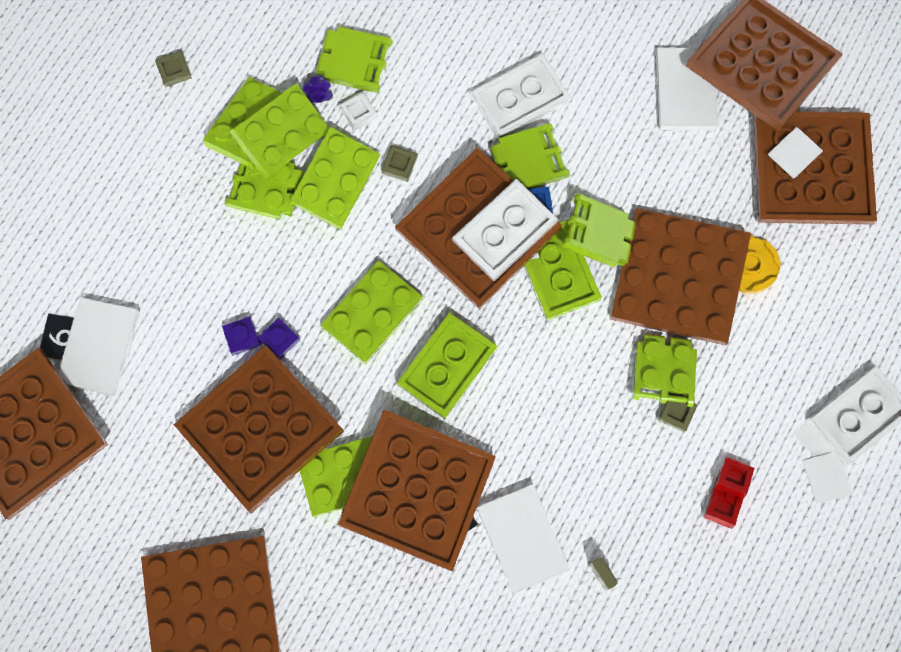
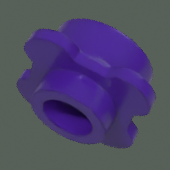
M312 77L303 85V91L306 92V97L311 103H321L333 98V93L329 90L331 83L323 77Z

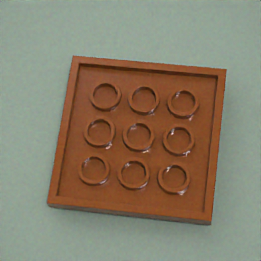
M742 0L688 59L686 67L779 132L838 63L843 53L767 1Z
M795 112L779 132L753 115L758 223L874 225L877 222L870 113ZM798 127L823 152L797 177L792 178L768 153Z
M477 147L395 226V231L480 310L562 229V224L557 222L493 282L452 241L454 235L514 181Z
M636 208L633 219L635 222L634 236L632 241L628 240V243L631 244L628 263L622 266L610 320L727 346L751 233Z
M266 345L173 424L250 514L344 432L343 428Z
M39 348L35 349L0 376V512L5 519L11 520L109 445L46 354Z
M384 409L355 477L337 526L453 572L496 456Z
M265 536L141 556L151 652H281Z

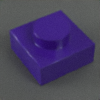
M250 316L222 326L232 356L260 347Z
M279 317L257 337L279 360L300 341V338Z

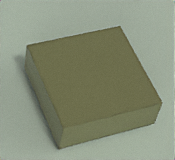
M182 50L155 59L165 88L192 79Z
M391 145L381 169L382 174L409 183L418 159V153Z
M669 393V394H668V395H672V396H678V395H676V394H674V393ZM667 401L657 421L685 433L698 404L694 403L693 407H687L686 403Z
M600 557L589 564L590 569L604 591H608L618 584L617 579L603 558Z

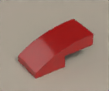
M726 457L717 476L703 518L733 529L736 526L743 499L748 493L755 468Z

